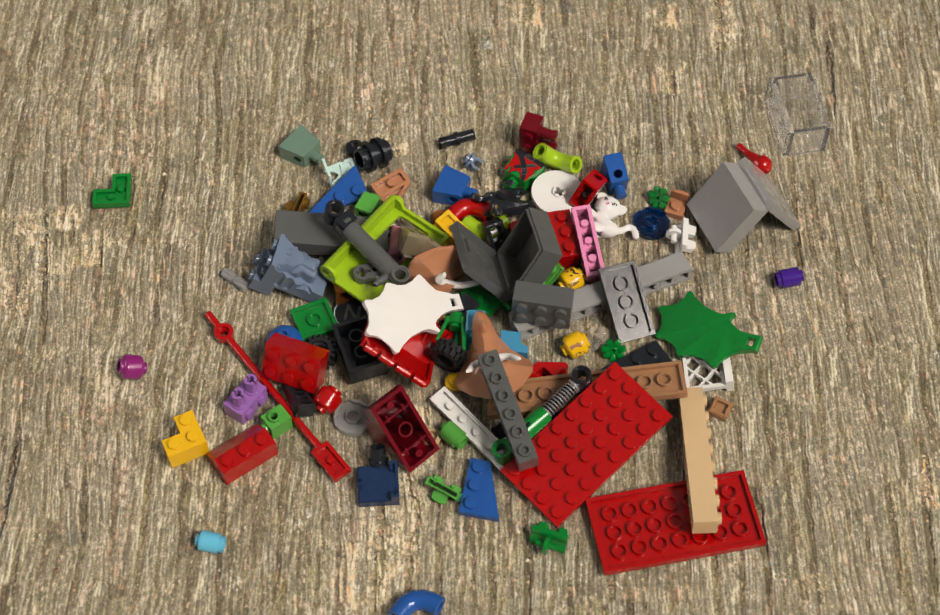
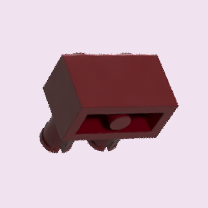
M526 112L519 128V150L533 154L534 148L539 143H545L556 150L558 131L543 126L544 116Z

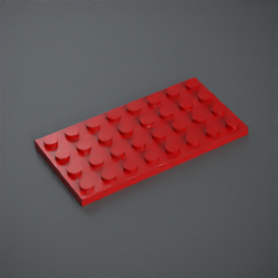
M614 362L532 439L538 455V466L519 472L513 457L500 469V472L556 528H559L588 498L657 434L673 416Z
M744 470L713 475V477H717L715 495H719L720 500L717 512H721L722 524L718 525L717 533L692 534L686 480L588 498L585 501L604 576L766 546L767 542Z

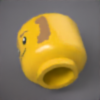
M576 330L563 337L561 348L565 356L570 355L572 359H576L588 353V347L591 345L585 333Z

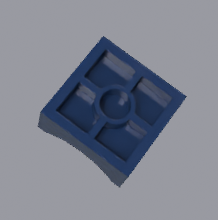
M390 460V465L379 468L371 466L357 467L359 507L400 505L397 460Z

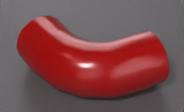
M471 198L461 199L448 208L460 221L468 215L476 216L483 222L494 217L484 216L489 208L488 202L478 203Z

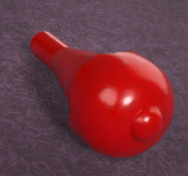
M741 143L736 145V149L765 174L771 171L772 161L766 155L752 152Z

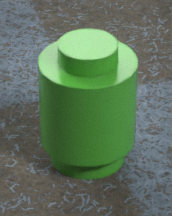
M453 421L444 422L439 428V436L452 448L460 450L469 440V437L466 436L467 433Z

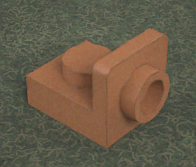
M673 188L664 216L682 221L690 194Z

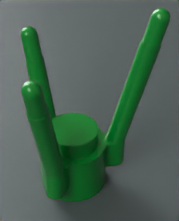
M458 311L451 312L449 316L446 315L440 332L435 338L436 341L442 336L448 324L449 329L455 331L454 341L457 342L456 345H458L459 331L461 330L462 350H466L465 315Z

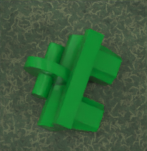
M540 521L537 525L533 524L529 543L543 547L542 554L545 555L548 549L565 554L569 535H567L568 530L561 527L557 528L556 531L550 530L548 523Z

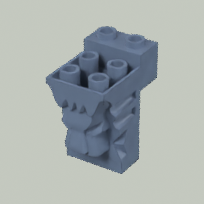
M281 233L278 240H273L271 248H268V250L263 248L260 254L255 255L253 260L255 268L251 269L247 278L250 280L248 288L268 296L274 288H277L309 302L317 301L322 298L328 281L320 272V267L325 261L311 258L307 253L300 252L298 247H294L285 235Z

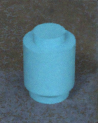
M202 530L201 534L197 533L195 546H198L199 551L214 554L224 553L227 537L222 536L221 533Z

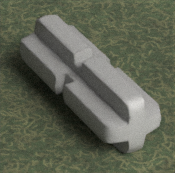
M224 268L221 271V277L231 284L234 283V286L241 291L246 292L249 289V282L241 276H237L229 268Z

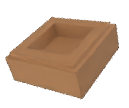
M715 396L708 409L709 415L726 422L734 404Z

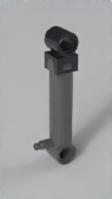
M339 200L328 201L323 215L324 221L328 225L333 226L332 230L340 238L345 237L382 274L373 282V286L378 287L387 280L388 283L396 285L407 284L410 278L409 269L399 265L357 223L358 218L349 209L344 212L345 208L342 202Z

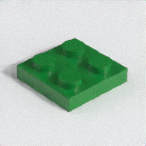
M326 297L290 310L292 319L297 330L301 333L303 341L307 342L309 336L313 339L314 334H316V337H319V334H323V337L333 334L332 325L337 324V321Z

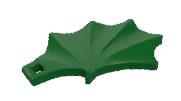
M689 291L676 304L658 307L662 321L655 337L657 340H663L672 344L679 358H700L712 369H715L732 355L758 354L763 337L740 331L731 323L736 318L734 312L725 314L715 312L705 307L694 296L692 291ZM749 341H753L752 346L748 345Z

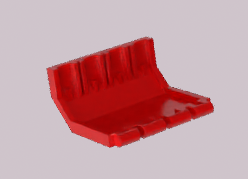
M436 323V326L440 329L441 325ZM445 329L440 338L451 339L453 333ZM363 332L360 346L363 347L364 351L373 357L377 356L378 360L390 368L394 367V370L404 377H410L411 381L421 388H427L430 384L434 362L430 358L429 352L436 342L437 334L429 332L417 334L410 338L400 351L394 355L390 347L381 339L366 337Z

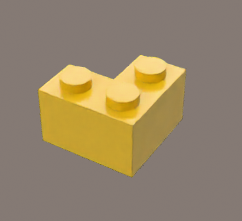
M193 410L173 417L179 434L162 440L165 454L172 468L199 458L209 452L207 441Z

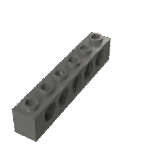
M497 349L478 355L480 370L519 472L538 466L537 452Z

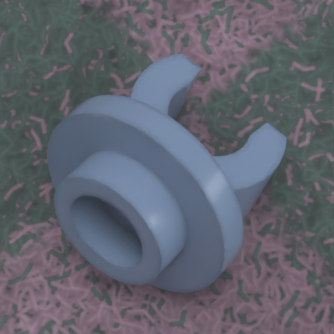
M474 152L472 154L468 153L462 161L464 163L463 167H468L471 172L478 170L474 163L478 166L482 163L480 158L475 157L476 154Z

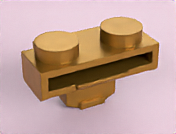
M299 192L296 202L289 200L286 202L284 210L305 212V209L309 208L311 200L308 198L307 193Z

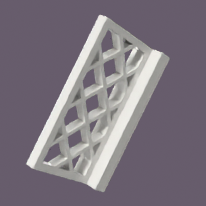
M689 357L687 360L682 358L687 388L690 387V381L696 377L702 382L699 386L692 387H702L703 391L725 388L727 392L735 391L730 357L715 369H712L705 361H701L696 357ZM692 360L700 364L694 371L687 367ZM703 367L710 371L706 378L698 374ZM715 374L721 378V383L713 384L708 380Z

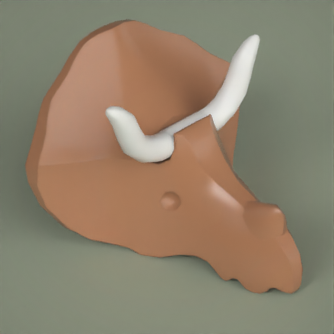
M453 245L437 247L414 257L408 266L410 282L417 275H421L437 291L449 293L452 288L464 289L479 285L476 281L457 282V280L467 274L463 272L457 248ZM445 315L439 317L436 323L440 324L445 319Z
M477 311L473 317L472 344L468 358L456 378V385L458 390L473 397L492 399L478 364V355L497 349L513 392L527 381L533 372V365L530 360L507 346L496 333L490 318L483 311Z

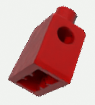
M593 169L582 180L568 202L574 207L591 204L601 192L608 179L603 173ZM583 192L589 193L587 198L582 195Z

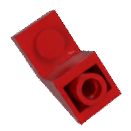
M537 362L533 365V372L529 378L568 374V364L566 362Z

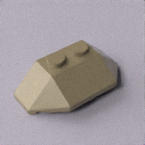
M405 225L400 226L397 249L404 257L413 259L415 256L430 249L442 247L420 229Z

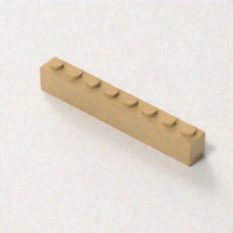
M702 387L687 388L688 396L677 398L691 529L692 534L717 533L718 525L722 524L721 512H717L720 500L719 495H715L717 477H713L715 461L711 460L713 444H709L711 428L707 427V423H709V412L705 411L707 396L703 395Z

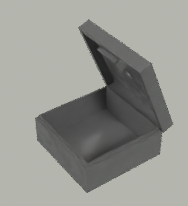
M528 207V209H525L498 252L460 222L456 221L450 226L463 272L504 303L512 299L516 280L543 284L563 256L548 212Z

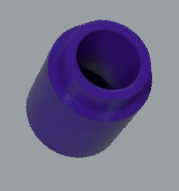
M798 267L782 269L774 273L777 288L782 287L784 289L799 286L801 281H804L803 272Z

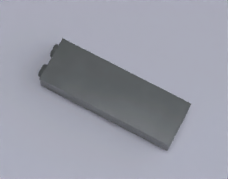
M276 210L274 239L278 240L282 233L294 247H298L300 252L331 256L347 240L345 237L340 238L332 230L333 226L328 225L324 221V213ZM356 216L358 218L357 223L360 226L369 218ZM392 226L376 241L386 252H388L390 246L388 237H390Z

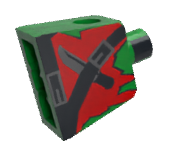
M516 149L504 168L503 179L506 182L503 184V187L507 189L516 187L524 188L525 191L532 187L535 179L542 173H545V164Z

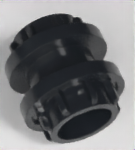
M379 137L371 138L369 142H360L353 153L357 167L369 173L376 171L377 165L380 169L387 167L393 157L388 141Z

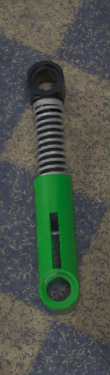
M579 365L572 370V376L569 378V381L560 390L555 392V395L547 399L545 404H542V406L538 405L524 418L531 439L552 420L551 417L552 414L555 415L554 412L560 410L562 405L567 403V400L570 401L572 395L575 396V393L583 392L592 384L591 370L587 366ZM581 376L586 377L585 380H578ZM506 436L493 443L492 452L494 460L500 465H506L514 457ZM500 450H507L505 454L498 453Z

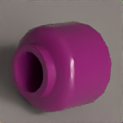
M124 354L117 361V374H120L122 379L139 380L147 372V363L144 362L141 355Z

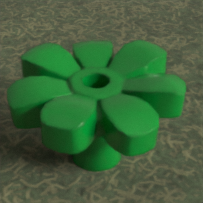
M655 186L654 190L648 191V196L651 197L648 199V202L653 204V209H663L667 206L665 202L670 201V196H667L665 188L661 189L660 186Z
M608 339L606 340L607 345L601 346L602 356L605 359L610 357V362H615L616 357L619 359L623 358L624 352H626V346L621 345L620 339L615 341Z

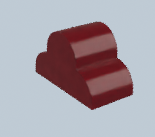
M396 385L365 410L368 417L365 420L367 431L377 444L385 445V451L391 455L393 460H397L398 465L407 473H411L440 449L402 385Z

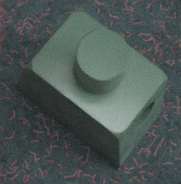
M303 125L295 129L279 145V153L282 159L303 168L307 167L312 161L319 165L322 163V158H324V155L321 154L320 141Z

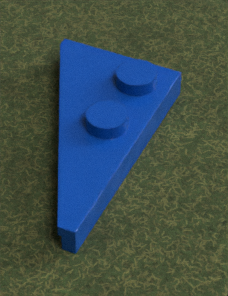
M353 166L309 212L324 213L326 204L330 200H339L343 203L344 207L357 203L363 192H367L357 166Z

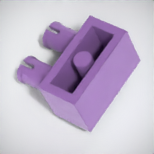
M254 374L246 375L247 377L244 378L223 403L225 414L242 425L251 420L256 410L263 406L268 399L267 388L257 381V377Z

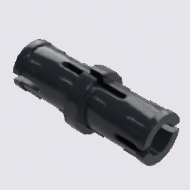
M473 128L463 132L456 131L451 135L438 138L441 149L454 145L459 146L461 143L476 140Z

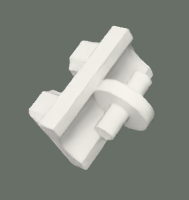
M683 217L681 224L677 226L672 225L666 231V237L671 240V243H675L674 253L681 251L692 253L696 248V242L688 240V237L693 238L696 234V227L689 224L688 218Z

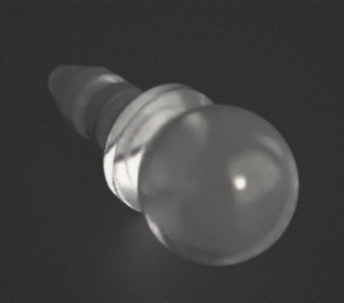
M598 327L595 330L591 345L592 351L597 350L600 345H603L609 339L610 332L606 327Z

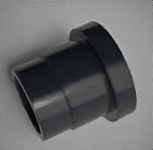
M371 445L370 458L368 459L369 466L379 468L388 465L389 461L388 457H386L385 445Z

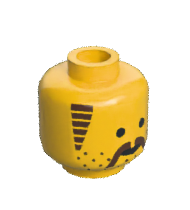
M570 267L561 272L558 277L559 282H557V286L574 288L576 290L585 285L586 277L580 268Z

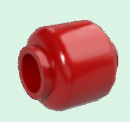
M332 385L322 386L313 397V401L317 406L316 411L322 415L325 413L333 414L342 403V393Z

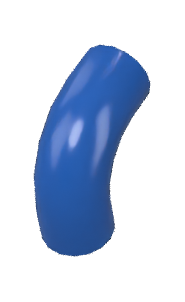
M425 589L412 590L401 595L393 603L388 611V615H412L416 611H425L431 615H439L444 607L446 598Z

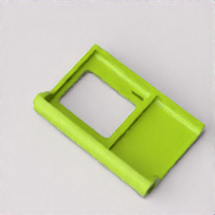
M393 194L361 225L375 241L398 218H402L417 229H420L441 246L449 238V235L404 206V200L400 196ZM348 240L320 267V272L326 279L362 303L365 300H373L379 297L384 285L388 283L387 280L382 285L374 287L373 283L357 284L354 281V268L370 262ZM407 258L401 265L408 267L413 259Z

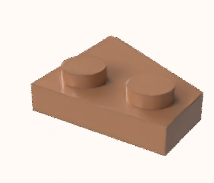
M399 168L370 184V189L381 197L382 204L392 194L402 198L409 188L411 181L402 168Z

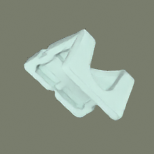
M322 158L323 170L327 173L331 188L355 166L352 158H348L341 163L338 162L327 167L325 159ZM330 173L338 175L333 182Z

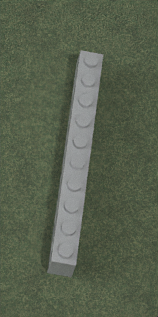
M682 251L672 253L662 259H655L643 266H637L645 295L691 279L692 267ZM600 280L574 290L571 322L608 309ZM512 313L509 314V326L512 331L521 332L520 341L555 329V327L518 323L512 321Z

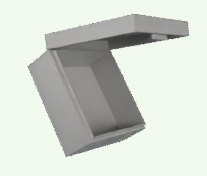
M743 157L737 163L723 162L687 203L688 208L715 252L731 253L768 211L793 231L800 226L799 221L771 178L746 157Z

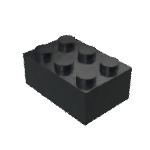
M368 315L332 325L333 338L350 384L388 373L386 364L378 360L377 356L373 357L364 351L363 347L360 346L364 328L368 323Z

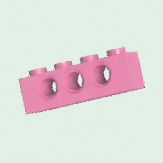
M588 204L572 207L571 217L581 253L580 260L586 277L585 282L586 284H593L600 280L597 270L604 268L591 206Z

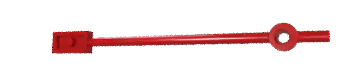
M208 311L205 317L215 328V339L220 343H228L252 374L257 377V380L267 388V392L277 404H281L292 417V422L315 448L311 451V455L333 482L336 483L351 473V468L328 441L321 444L299 417L294 416L289 404L269 380L261 376L259 368L234 340L233 327L228 323H220L214 314Z

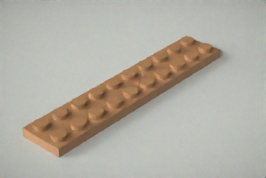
M681 360L621 367L656 401L685 398L688 396ZM606 369L591 371L592 383ZM572 373L528 378L524 385L513 392L522 416H527L538 405L542 406V404H545L547 399L555 395V392L560 390L569 381ZM584 376L578 378L581 381L586 379ZM582 391L575 393V396L572 395L570 401L567 400V403L562 405V408L557 410V412H562ZM486 399L489 420L499 419L492 399Z

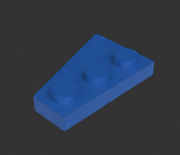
M470 458L459 515L499 522L490 461Z

